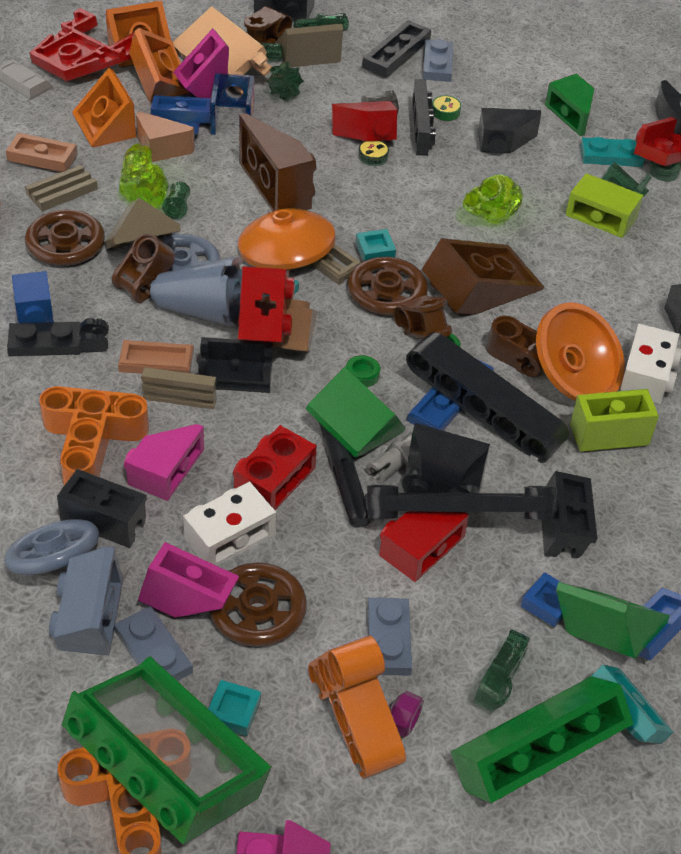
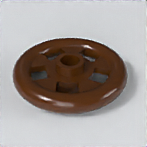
M70 209L51 211L41 215L30 224L25 234V244L28 251L36 259L56 266L76 265L91 259L100 251L105 240L104 229L96 218L88 213ZM75 224L83 225L85 228L79 230ZM48 238L49 244L41 246L39 240ZM82 239L90 240L86 246L80 245ZM57 250H61V251L71 250V252H63V253H62V252H57Z
M375 257L365 260L352 270L348 279V290L353 300L365 310L380 315H393L396 306L427 295L428 291L427 280L424 274L412 263L395 257ZM380 270L375 276L371 273ZM399 273L406 275L409 279L403 281ZM361 284H371V290L363 291ZM404 290L413 292L408 298L401 296ZM379 297L382 299H391L392 301L385 302L377 300V298Z
M247 563L229 570V572L239 576L236 585L239 584L245 588L239 597L235 598L229 595L222 609L209 611L216 628L228 639L247 646H268L285 640L299 628L306 614L307 600L302 585L287 570L269 563ZM267 579L275 582L274 589L272 590L269 586L258 583L259 580ZM278 599H290V611H278ZM255 603H260V604H263L264 606L255 607V606H252V605L255 604ZM235 609L244 618V620L237 624L228 616V613ZM270 619L273 620L274 627L264 630H258L255 624L263 623Z

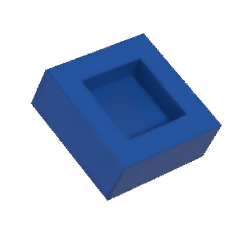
M544 572L523 596L521 607L555 628L563 619L556 592L558 582L560 581Z

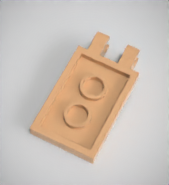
M211 6L173 41L176 52L186 58L212 28L216 30L229 46L227 84L222 89L227 90L232 86L242 96H245L252 87L245 82L247 78L244 74L253 67L265 77L273 70V67L266 62L268 60L265 56L267 52L263 45Z

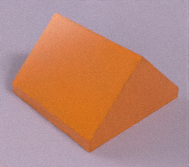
M162 0L106 9L109 46L134 33L138 28L171 40ZM130 59L118 65L119 67L134 65V63Z
M141 28L136 29L129 53L148 101L151 103L154 95L180 96L191 93L185 89L173 73L181 64L173 42Z
M108 68L72 111L91 147L136 138L134 103L114 70Z

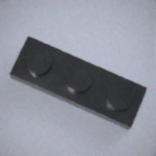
M407 20L363 57L362 67L387 77L425 44V40H430L431 29Z
M414 79L412 107L416 155L428 156L429 145H435L436 129L433 127L434 109H431L432 91H427L426 79Z

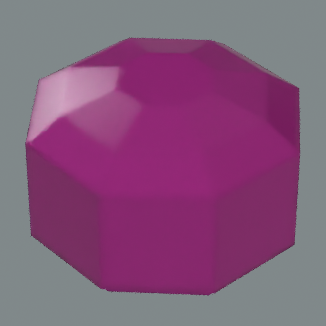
M409 691L400 694L390 709L399 735L403 737L411 734L419 719L424 703L422 697Z

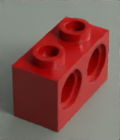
M279 425L270 435H265L259 441L257 448L247 458L244 457L238 461L233 470L234 488L251 482L270 506L276 510L316 468L317 445Z

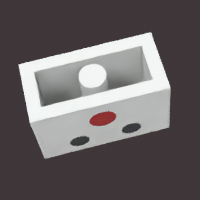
M638 323L620 391L648 389L653 402L661 404L664 392L672 393L677 373L672 372L671 368L677 370L681 358V349L676 348L679 334Z
M248 482L238 488L226 491L222 496L205 505L194 507L189 513L183 515L184 539L199 558L218 566L274 536L276 533V511L251 482Z

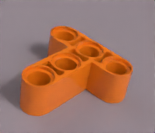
M63 386L47 388L40 395L39 402L44 428L50 433L67 435L60 456L63 485L67 483L76 469L99 477L109 439L138 441L143 439L149 432L147 402L140 395Z
M371 635L328 650L308 665L310 680L312 683H317L322 693L318 695L321 700L329 698L354 765L359 763L362 769L359 774L363 779L401 765L406 761L401 737L377 676L385 671L384 658L378 643Z
M171 730L137 736L161 761L166 757L174 756L179 758L172 763H163L183 782L188 779L191 772L190 744L182 733ZM84 747L71 750L61 757L58 763V776L61 792L67 802L76 806H85L110 800L119 854H130L138 847L149 848L151 851L148 854H162L158 820L136 798L131 796L128 790L107 769L103 768ZM78 775L89 776L83 781H72ZM137 805L142 807L136 813L123 812L129 806Z

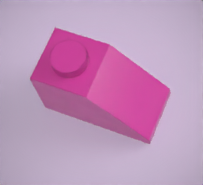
M212 28L173 73L185 89L198 98H211L215 76L216 96L227 84L229 46L218 32Z
M194 424L145 436L136 449L132 448L126 455L124 468L127 473V484L168 501L204 451V426Z
M164 542L148 567L138 601L173 617L222 609L239 576Z

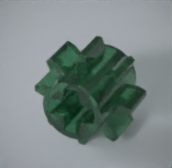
M288 61L281 63L280 66L271 67L269 70L272 75L269 79L265 80L269 84L270 94H280L281 100L289 99L290 95H299L300 91L298 88L304 82L299 73L300 68H290Z

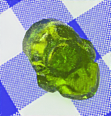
M136 150L128 151L122 163L119 192L130 203L137 198H141L151 206L159 208L168 192L169 184L167 177L158 165L150 163L148 158L142 156V152Z
M495 174L484 179L480 186L473 187L469 193L465 194L463 208L471 215L483 218L490 223H501L507 221L521 206L523 200L522 189L512 178L504 174Z

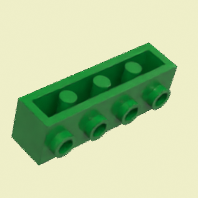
M590 676L450 752L465 791L492 804L586 750L609 739L634 723L621 684Z

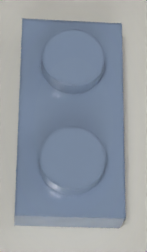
M442 39L425 40L423 79L451 82L453 42Z
M369 597L368 635H371L376 640L384 658L385 671L381 675L411 676L412 656L409 599Z
M151 606L114 624L115 633L137 665H140L146 658L151 656L177 681L193 673V665Z

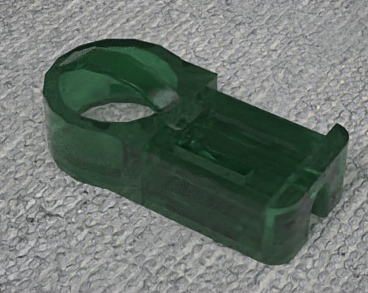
M513 629L510 630L506 641L479 685L474 699L475 704L494 713L497 708L504 706L509 700L513 687L512 680L526 656L530 637ZM509 688L508 694H507V695L505 696V698L502 700V698L504 697V695H505L507 689Z

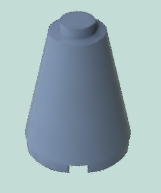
M229 257L160 273L157 275L156 280H153L151 283V298L156 301L157 306L160 308L226 326L238 327L242 269H240L239 264L243 263V260L240 257Z

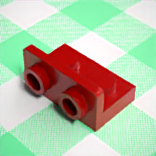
M670 117L643 124L636 135L635 141L637 144L634 154L663 166L681 162V135L673 134L677 119Z

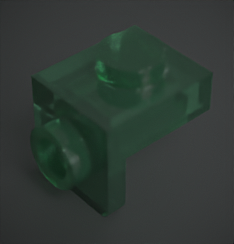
M614 162L600 179L642 194L644 197L649 191L646 185L652 177L647 173L636 182Z

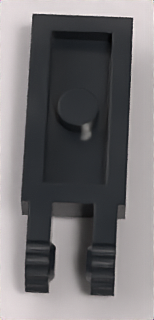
M86 318L81 323H9L8 356L80 355V353L106 352L108 340L105 336L108 334L109 325L102 318Z

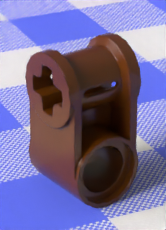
M265 6L256 13L245 17L244 26L247 28L246 33L263 45L266 50L276 43L286 29L292 28V18Z
M143 234L134 241L121 264L114 270L111 279L112 284L117 289H124L129 292L132 299L141 304L151 297V283L153 280H156L157 275L167 272L172 267L175 259L174 251L154 235Z
M424 295L394 308L395 323L398 327H402L405 330L403 332L405 335L424 339L431 332H438L445 337L453 332L452 326L447 325L443 308L446 305V301L443 297Z
M503 315L495 318L492 322L486 345L489 355L528 377H535L542 370L536 347L537 331L511 316Z

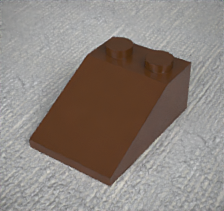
M246 113L239 114V164L271 210L275 211L286 208L312 209V197L315 196L313 173L317 168L314 155L311 152L309 153L299 140Z
M441 238L422 268V271L430 279L431 286L442 294L447 301L448 307L457 314H479L544 289V285L512 248L504 244Z

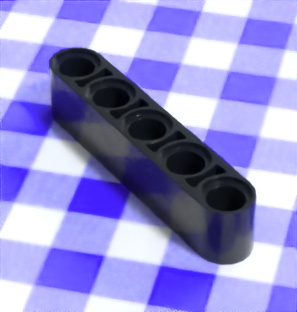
M438 332L429 333L406 355L407 365L415 375L516 449L529 457L531 455L537 457L538 462H546L568 439V428L561 419Z

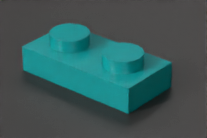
M582 137L580 144L583 164L643 167L645 158L634 154L637 143L633 139Z
M602 665L592 675V677L621 684L634 723L627 730L637 740L661 744L674 733L621 668Z

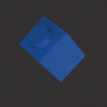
M47 271L12 275L18 323L54 322Z

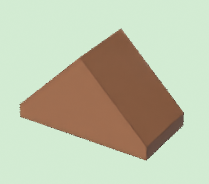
M141 111L136 113L137 138L150 162L184 156L194 152V127Z

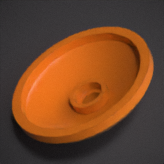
M295 208L279 209L252 221L239 236L238 250L242 259L254 267L295 269L314 263L328 254L335 244V229L328 219L318 213Z
M567 302L555 306L542 317L536 335L539 361L547 378L562 394L576 401L577 395L617 392L619 390L625 373L623 350L616 333L599 313L583 304Z

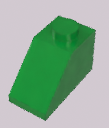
M577 73L555 80L548 85L545 106L579 136H583L586 132L595 88Z

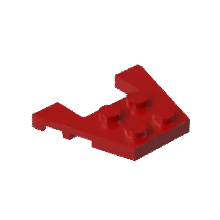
M79 8L73 12L74 19L72 21L60 24L61 31L55 36L49 34L29 52L33 64L65 81H70L132 59L129 51L134 33L108 46L84 34L98 26L96 15Z

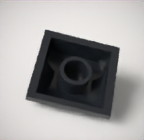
M415 423L407 468L402 479V488L406 493H481L490 444Z

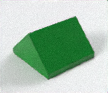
M345 367L306 407V410L355 458L397 437L406 429L399 418Z
M558 582L556 588L566 632L574 637L634 659L669 620L670 615L603 592Z

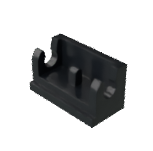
M201 337V358L198 360V375L216 377V390L270 393L273 342Z
M76 469L57 495L60 521L70 519L90 521L97 526L99 537L130 548L135 541L136 525L144 527L146 520V494L85 471Z
M555 471L546 486L556 487L558 511H556L555 519L541 520L544 557H557L561 553L562 548L570 546L574 547L571 550V557L579 558L584 554L590 543L595 544L598 539L591 478Z

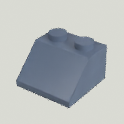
M106 546L69 558L67 572L60 573L57 595L62 597L59 612L53 611L49 625V635L54 638L59 651L110 655L115 630L114 624L117 619L124 580L115 547Z

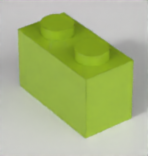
M585 173L570 192L565 216L624 238L638 218L643 195Z
M648 389L577 395L570 427L579 452L646 446L651 443L659 414Z

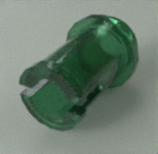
M177 181L176 185L173 183L168 197L162 203L165 215L171 219L183 217L188 210L186 202L190 195V187L182 181Z

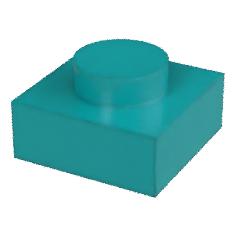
M388 229L356 233L355 244L363 261L375 257L396 258V248Z
M220 680L208 709L234 733L248 736L261 702V691Z

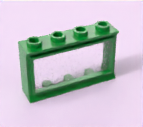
M151 656L146 658L140 665L80 693L73 691L61 724L71 737L76 739L103 768L107 769L128 790L131 796L136 798L183 845L259 799L272 768Z

